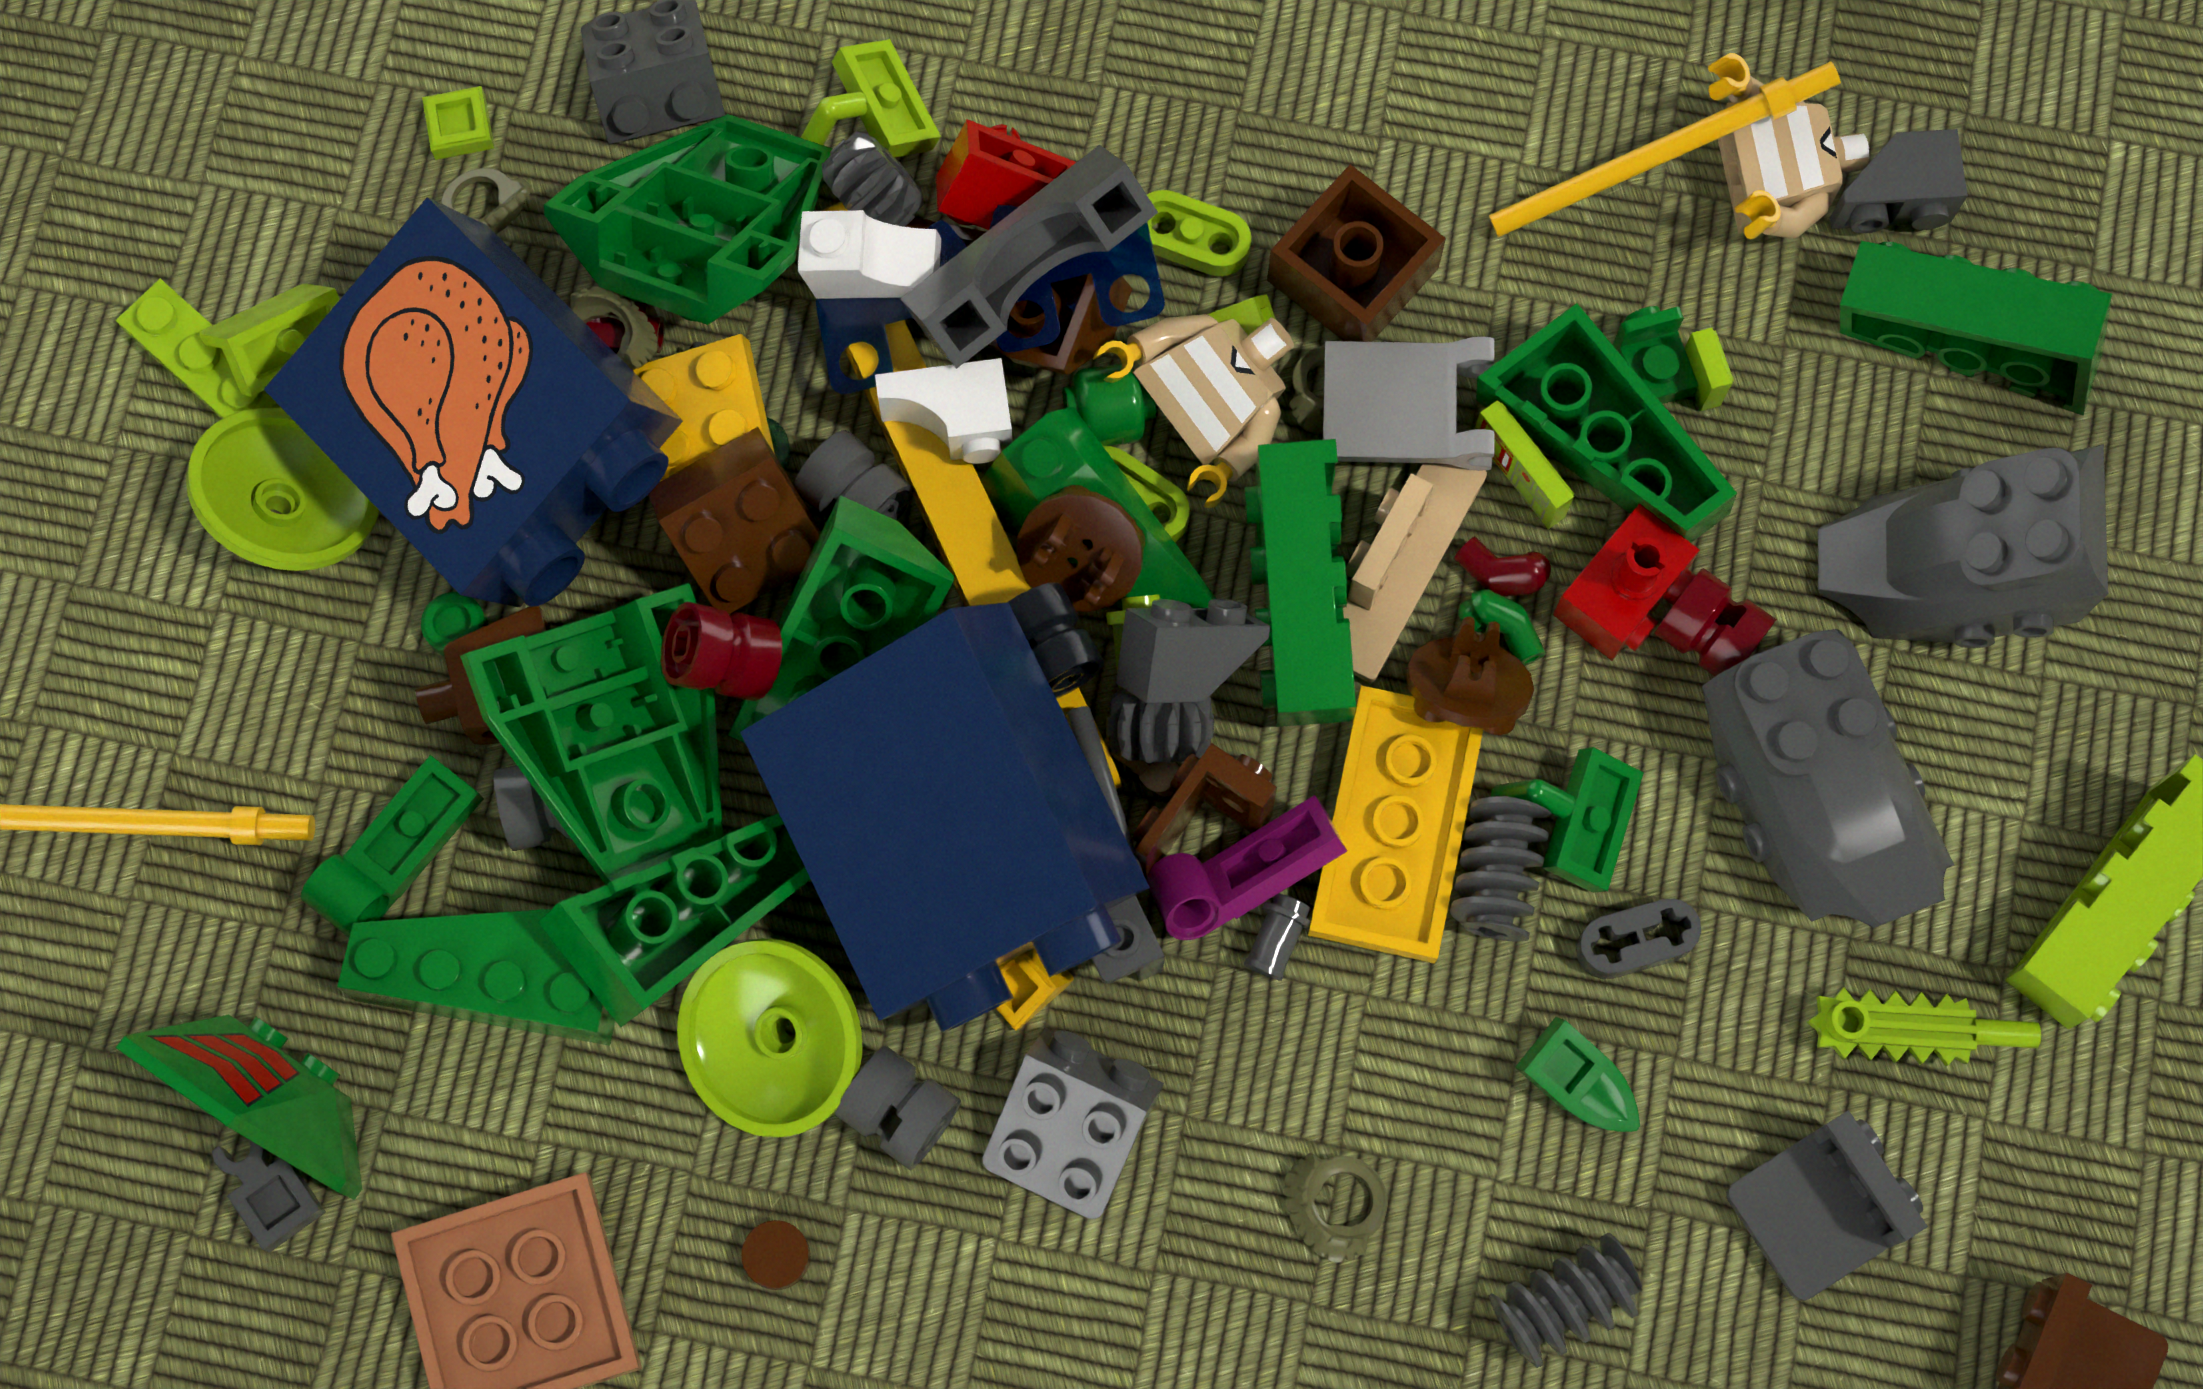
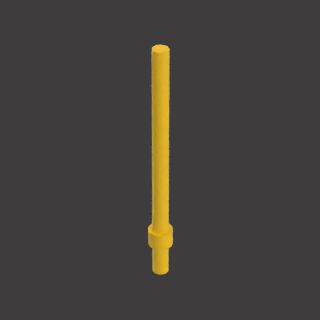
M1830 61L1788 81L1782 76L1759 87V94L1490 214L1489 218L1497 237H1501L1768 116L1774 121L1797 110V103L1841 84L1838 72Z
M0 804V830L230 838L234 845H262L264 839L312 841L315 835V818L313 815L267 814L263 807L235 806L232 812Z

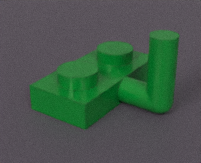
M1595 747L1578 750L1566 791L1543 780L1532 779L1496 785L1492 789L1490 797L1508 796L1526 800L1548 809L1553 815L1557 816L1542 868L1593 893L1606 892L1610 886L1644 772Z

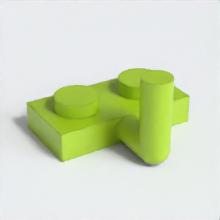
M891 40L839 47L832 60V64L847 93L823 98L816 107L800 138L824 145L837 120L860 116L869 136L874 137L880 145L887 148L894 158L933 151L941 135Z

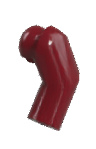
M1475 536L1467 541L1453 558L1485 589H1489L1503 597L1535 593L1544 586L1551 575L1550 562L1543 554L1532 551L1526 554L1498 558Z

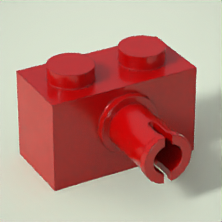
M966 119L936 175L937 211L945 213L950 219L961 225H976L990 230L1076 162L1022 141L1019 133L1013 127L1009 135H1007V125L1001 124L989 128Z
M1638 504L1563 593L1553 616L1611 661L1616 658L1626 645L1636 652L1659 623L1651 614L1664 599L1674 605L1696 576L1689 568L1700 549L1641 504Z

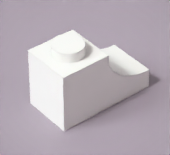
M864 210L802 212L798 272L816 299L901 298L940 268L941 237L936 229L909 228L884 223L867 216Z
M1001 358L963 363L957 369L953 365L875 375L882 422H907L933 432L948 446L951 460L964 458V461L973 464L991 462L998 457L1003 449L1012 443V427Z

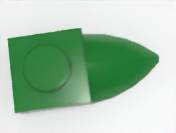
M1555 1017L1515 1066L1519 1072L1561 1109L1572 1113L1588 1124L1618 1132L1637 1131L1640 1127L1635 1097L1623 1074L1608 1057L1564 1019Z

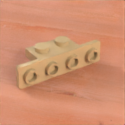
M1422 463L1416 475L1410 474L1401 492L1393 488L1388 490L1374 517V522L1382 525L1372 544L1363 540L1360 541L1346 567V575L1353 579L1347 598V607L1343 608L1344 618H1349L1353 673L1355 676L1369 683L1377 679L1485 482L1486 470H1468L1442 463Z

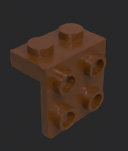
M1213 743L1210 744L1201 758L1191 753L1180 766L1170 783V786L1175 790L1163 811L1153 806L1133 834L1132 839L1137 841L1135 855L1139 859L1145 879L1147 880V875L1153 865L1167 855L1204 802L1250 833L1265 826L1272 817L1277 787L1269 782L1272 774L1253 758L1240 754L1235 759Z
M2066 1272L2037 1282L2029 1292L2021 1313V1318L2025 1320L2018 1340L2016 1344H2011L2006 1350L1997 1369L1996 1381L1999 1382L1997 1389H2153L2168 1353V1343L2161 1334L2087 1299L2092 1284Z

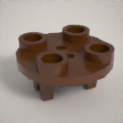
M1070 485L1063 488L1057 494L1047 496L1029 511L1017 536V561L1025 581L1031 588L1058 582L1063 586L1076 611L1092 612L1113 606L1131 592L1143 567V551L1146 538L1135 520L1119 503L1097 492H1091L1081 485ZM1089 539L1093 544L1090 546L1085 545L1082 540ZM1073 557L1078 563L1072 564L1067 558Z
M1465 617L1455 637L1429 641L1414 651L1407 666L1406 679L1408 690L1415 698L1414 711L1422 719L1429 722L1449 721L1464 727H1478L1490 734L1504 735L1510 733L1515 727L1516 720L1526 714L1534 693L1531 673L1517 657L1499 647L1500 624L1498 622H1490L1484 634H1477L1474 631V618Z

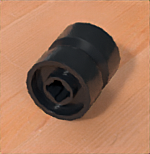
M1058 582L1043 584L1021 593L1008 601L1056 699L1084 685L1103 668L1105 661L1088 631L1074 628L1079 615L1061 584Z

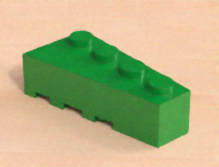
M1860 241L1840 302V333L1915 359L1924 356L1926 351L1938 354V359L1944 365L1950 367V371L1971 378L1975 373L1984 370L2003 376L2011 381L2009 391L2030 398L2036 395L2037 389L2065 397L2062 409L2084 416L2104 349L2112 293L2099 291L2093 285L2080 281H2070L2064 284L2036 278L2032 273L2019 268L1998 270L1979 266L1957 255L1937 257L1913 252L1906 246L1896 242L1875 244Z
M777 813L730 832L718 840L671 856L668 860L614 879L607 885L582 895L580 893L560 901L538 923L621 1028L807 883L810 877L780 814Z
M551 909L357 922L352 924L337 988L356 1002L609 1046L615 1025L613 1017L538 923Z

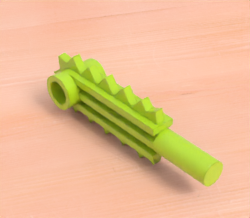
M1843 987L1834 998L1816 997L1818 1013L1807 1021L1817 1031V1048L1832 1047L1842 1060L1856 1046L1868 1062L1883 1048L1893 1063H1896L1908 1049L1919 1065L1923 1064L1934 1051L1942 1063L1948 1066L1953 1059L1967 1064L1971 1051L1976 1050L1977 1045L2038 1048L2041 1042V1028L2038 1022L1977 1019L1976 1010H1970L1967 998L1954 1003L1948 994L1943 995L1933 1007L1922 992L1918 993L1912 1002L1907 1005L1895 990L1882 1004L1871 989H1868L1858 1001H1855L1846 988Z

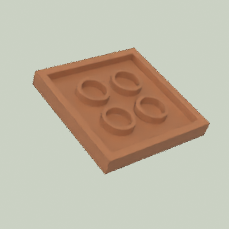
M587 1172L391 1233L430 1389H582L642 1369L591 1175Z

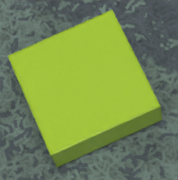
M482 86L422 97L430 148L435 160L495 149L486 96Z
M1711 327L1692 332L1685 346V351L1698 383L1694 397L1700 412L1721 406L1734 382L1716 330L1714 331Z

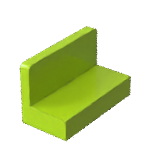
M308 283L300 284L200 331L199 335L204 345L222 348L241 394L253 396L264 391V388L340 299L335 288Z

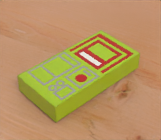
M1498 400L1480 412L1475 429L1494 431V457H1492V460L1545 527L1550 529L1566 517L1574 499V492L1504 404Z

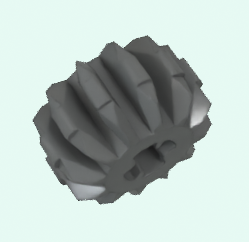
M856 131L849 139H843L830 152L832 155L822 164L824 181L832 189V193L849 211L864 210L867 216L875 220L906 227L915 218L914 214L924 205L921 188L913 181V177L890 154L887 148H884L874 137L866 133Z
M1119 690L1111 695L1110 708L1106 715V735L1109 736V751L1118 757L1126 758L1128 761L1140 760L1147 763L1164 762L1170 764L1171 762H1184L1191 753L1201 758L1214 737V714L1211 708V698L1208 697L1204 702L1145 703L1127 690Z

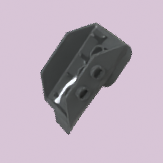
M2104 444L2071 452L2061 448L2040 449L1988 461L1975 468L1955 471L1951 479L1872 496L1860 507L1818 529V590L1821 596L1841 604L1865 622L1873 638L1955 643L1957 646L1964 648L1988 647L1995 643V637L2012 634L2028 638L2044 637L2051 635L2054 632L2055 626L2080 622L2108 595Z
M1832 629L1813 632L1763 651L1718 674L1702 686L1716 761L1719 765L1715 770L1720 791L1728 803L1736 802L1746 823V826L1742 828L1743 838L1752 858L1756 862H1764L1770 877L1811 922L1830 914H1836L1857 919L1872 928H1876L1945 900V872L1947 868L1955 865L1923 801L1925 797L1923 780L1912 763H1905L1895 742L1897 739V729L1893 717L1883 705L1858 651L1850 640L1844 636L1842 631Z

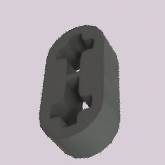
M1674 898L1662 899L1605 915L1591 921L1579 936L1576 945L1577 959L1586 972L1600 979H1614L1671 963L1685 957L1699 941L1701 934L1700 918L1690 905ZM1661 915H1667L1671 924L1682 923L1685 931L1677 938V946H1672L1668 937H1659L1646 941L1644 933L1657 928L1662 922ZM1599 932H1606L1607 938L1610 941L1631 937L1633 945L1621 949L1615 956L1616 963L1611 964L1605 954L1594 955L1591 950L1600 939Z

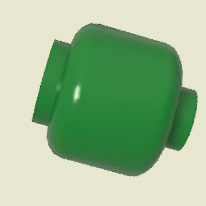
M1122 364L1081 369L1073 376L1072 386L1063 387V409L1074 407L1103 446H1118L1139 441L1144 434L1145 420L1156 418L1155 401L1133 373L1135 371L1133 367L1121 380L1113 383L1106 382L1104 379L1110 374L1120 371Z

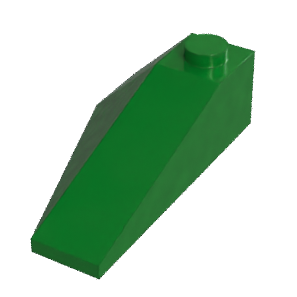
M1074 407L1048 412L1003 449L980 481L990 501L1017 535L1030 510L1047 496L1057 494L1063 488L1070 485H1081L1091 492H1097L1119 503L1135 520L1146 538L1142 570L1131 592L1123 598L1160 595V599L1180 601L1190 605L1191 608H1208L1209 601L1217 599ZM1089 539L1082 540L1085 545L1090 546L1093 544ZM1073 557L1067 558L1072 564L1078 563ZM1120 599L1114 605L1122 610V601Z
M840 495L813 547L777 625L782 638V659L776 680L764 698L757 701L742 700L730 726L728 736L745 743L740 733L742 730L933 619L954 581V575L900 522Z

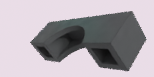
M1098 145L901 297L900 300L932 344L957 369L1007 330L1011 309L1024 291L1038 278L1073 257L1090 252L1110 251L1154 217L1158 211L1127 164L1101 145Z

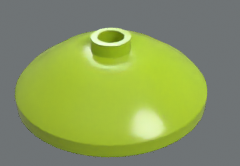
M282 408L248 409L219 420L199 438L188 463L186 473L187 494L191 507L202 526L225 548L248 561L262 566L302 571L336 564L355 553L365 543L379 515L380 510ZM271 510H277L282 514L274 513Z
M760 938L739 942L722 949L703 963L691 978L683 994L677 1023L678 1046L683 1067L699 1097L722 1120L753 1135L788 1137L816 1127L836 1112L841 1103L842 1096L860 1070L863 1047L862 1031L851 995L838 975L818 956L803 947L783 940ZM785 1018L793 1024L796 1032L795 1038L790 1037L784 1029Z

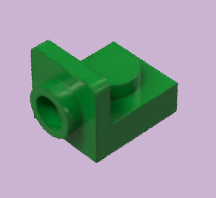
M1649 306L1631 313L1621 323L1612 344L1662 404L1693 396L1698 388L1696 377L1678 332L1684 319L1678 306L1660 311L1658 306Z

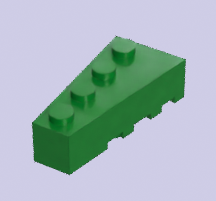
M1578 303L1477 377V402L1486 408L1497 400L1500 403L1502 402L1537 446L1629 514L1632 513L1638 504H1641L1690 543L1730 514L1737 492Z
M1336 439L1258 445L1255 486H1244L1247 524L1259 523L1260 546L1249 547L1252 585L1264 584L1266 608H1255V618L1270 625L1269 638L1260 646H1269L1271 670H1260L1263 709L1275 708L1276 727L1353 721L1356 709L1349 618H1344L1343 608L1347 607L1346 565L1343 556H1338L1337 546L1341 545L1340 495H1332L1335 463H1338Z

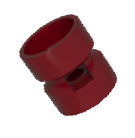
M1702 568L1672 606L1654 634L1682 654L1695 650L1699 653V666L1713 676H1717L1748 659L1777 619L1749 599L1738 603L1733 601L1732 588Z
M685 602L679 605L671 615L665 629L661 647L662 672L668 683L700 691L708 687L715 688L716 692L722 695L751 701L764 698L771 690L778 675L782 659L781 632L775 621L738 612L728 615L726 610L692 602Z

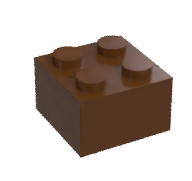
M1350 164L1271 249L1267 281L1343 341L1373 342L1438 270L1446 238Z
M759 427L752 429L662 480L649 493L658 522L711 605L715 608L726 610L728 615L801 574L821 534L815 520Z

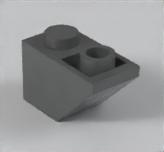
M1958 129L1897 132L1843 192L1830 216L1831 229L1851 228L1856 233H1872L1882 230L1887 226L1912 224V227L1915 229L1930 230L1952 222L1968 196Z
M1166 599L1154 600L1151 608H1126L1116 684L1145 703L1204 702L1269 638L1270 625L1248 614L1245 604L1226 599L1210 600L1208 608H1191L1186 603Z

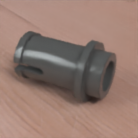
M1278 893L1273 897L1271 903L1265 902L1262 910L1267 914L1250 954L1244 961V965L1264 976L1282 981L1283 972L1302 928L1308 930L1310 928L1311 921L1307 917L1311 908L1292 897Z

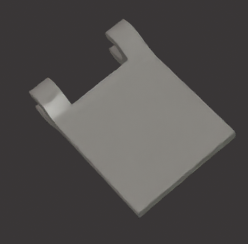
M1471 337L1449 343L1325 341L1323 440L1336 439L1338 461L1442 463L1468 470H1491L1492 457H1494V431L1475 429L1456 433L1457 374L1477 379L1479 375L1489 369L1494 364V338Z

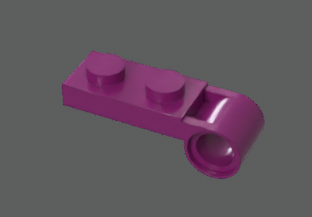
M1314 795L1203 864L1195 856L1187 853H1176L1162 858L1150 869L1146 881L1168 933L1179 940H1194L1205 936L1234 917L1235 919L1239 918L1346 853L1347 849L1325 808Z

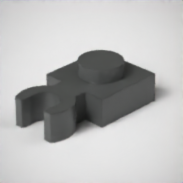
M249 1139L247 1140L250 1143V1153L240 1162H234L231 1154L226 1149L218 1146L212 1150L215 1164L223 1172L240 1178L243 1183L228 1194L227 1197L262 1250L267 1252L273 1251L326 1213L296 1167L281 1158L269 1164L270 1152Z

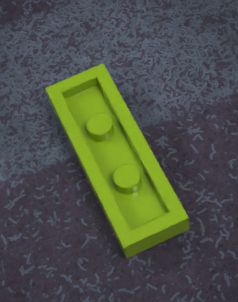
M161 278L115 320L132 339L221 419L248 409L281 408L265 390L253 396L241 394L222 348L204 345L199 335L200 331L212 326V324Z

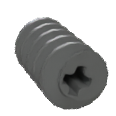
M1508 796L1480 798L1471 803L1469 815L1476 823L1467 827L1464 837L1465 841L1472 848L1462 852L1459 863L1468 873L1458 876L1455 883V890L1464 898H1459L1452 902L1450 914L1467 931L1473 934L1503 941H1528L1530 932L1513 924V920L1515 917L1533 916L1535 907L1518 899V894L1539 889L1538 881L1522 873L1523 868L1543 865L1544 857L1527 849L1528 843L1546 842L1548 840L1549 833L1533 825L1532 821L1533 818L1548 817L1552 813L1538 804Z
M1608 1232L1600 1237L1601 1254L1588 1244L1577 1249L1576 1259L1578 1267L1564 1256L1553 1261L1554 1279L1541 1269L1530 1273L1529 1283L1531 1292L1517 1281L1507 1285L1506 1298L1508 1306L1498 1296L1492 1293L1488 1295L1497 1319L1512 1345L1520 1355L1522 1354L1536 1368L1543 1366L1540 1344L1547 1342L1560 1356L1567 1353L1564 1337L1565 1331L1570 1329L1583 1343L1590 1341L1591 1336L1587 1320L1591 1317H1594L1607 1331L1615 1328L1611 1310L1612 1306L1617 1304L1630 1318L1639 1315L1635 1294L1643 1291L1639 1275L1629 1255L1611 1233Z

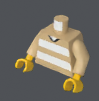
M1729 53L1708 65L1709 72L1717 74L1720 80L1709 86V95L1713 100L1717 101L1728 96L1731 103H1727L1725 109L1759 94V87L1764 85L1750 76L1747 63L1741 56L1735 53ZM1802 101L1796 104L1797 110L1774 121L1768 116L1719 138L1718 143L1738 234L1744 233L1746 238L1750 240L1756 238L1761 233L1788 239H1796L1828 213L1829 206L1832 205L1842 185V173L1864 170L1869 164V146L1866 136L1863 133L1834 137L1828 110L1821 104H1808Z
M1201 314L1165 318L1129 336L1127 345L1121 341L1113 340L1106 342L1095 352L1093 360L1107 352H1112L1119 356L1122 362L1121 370L1110 374L1104 379V381L1109 383L1117 382L1127 375L1135 361L1141 365L1133 373L1202 463V466L1196 468L1191 474L1187 491H1190L1199 480L1206 479L1212 481L1217 487V492L1207 499L1204 507L1214 508L1221 502L1225 494L1227 481H1237L1257 462L1258 445L1271 444L1281 415L1277 399L1286 389L1283 381L1271 365L1293 349L1294 343L1285 328L1274 318H1269L1251 334L1247 335L1241 325L1234 319L1218 323L1211 316Z

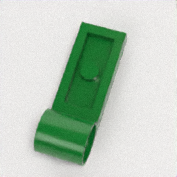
M429 755L343 856L336 854L329 857L316 868L301 891V900L349 938L353 923L379 921L484 798L451 770Z

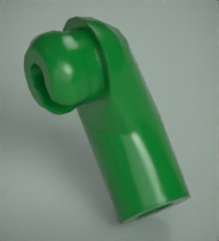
M1486 589L1473 592L1471 599L1465 600L1459 605L1458 616L1460 621L1462 622L1465 617L1474 618V631L1476 632L1485 629L1490 622H1498L1500 624V632L1511 654L1517 657L1524 666L1546 655L1545 649L1526 610L1520 604Z

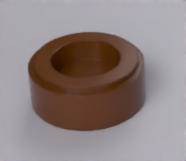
M772 1220L761 1223L748 1234L743 1243L741 1257L746 1273L755 1283L766 1289L783 1290L792 1287L804 1277L809 1268L811 1252L807 1239L798 1228L785 1221Z

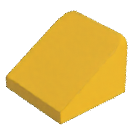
M1034 948L999 967L1014 998L995 1009L1017 1031L1064 991L1074 978L1068 970L1049 977Z

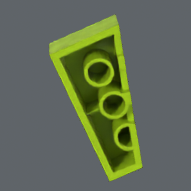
M2194 754L2150 787L2005 979L2008 984L2067 1029H2071L2089 1018L2097 1023L2110 1011L2121 995V991L2115 988L2116 984L2128 969L2134 973L2148 960L2159 943L2154 937L2167 921L2172 923L2176 920L2195 896V892L2192 890L2203 877L2202 758Z

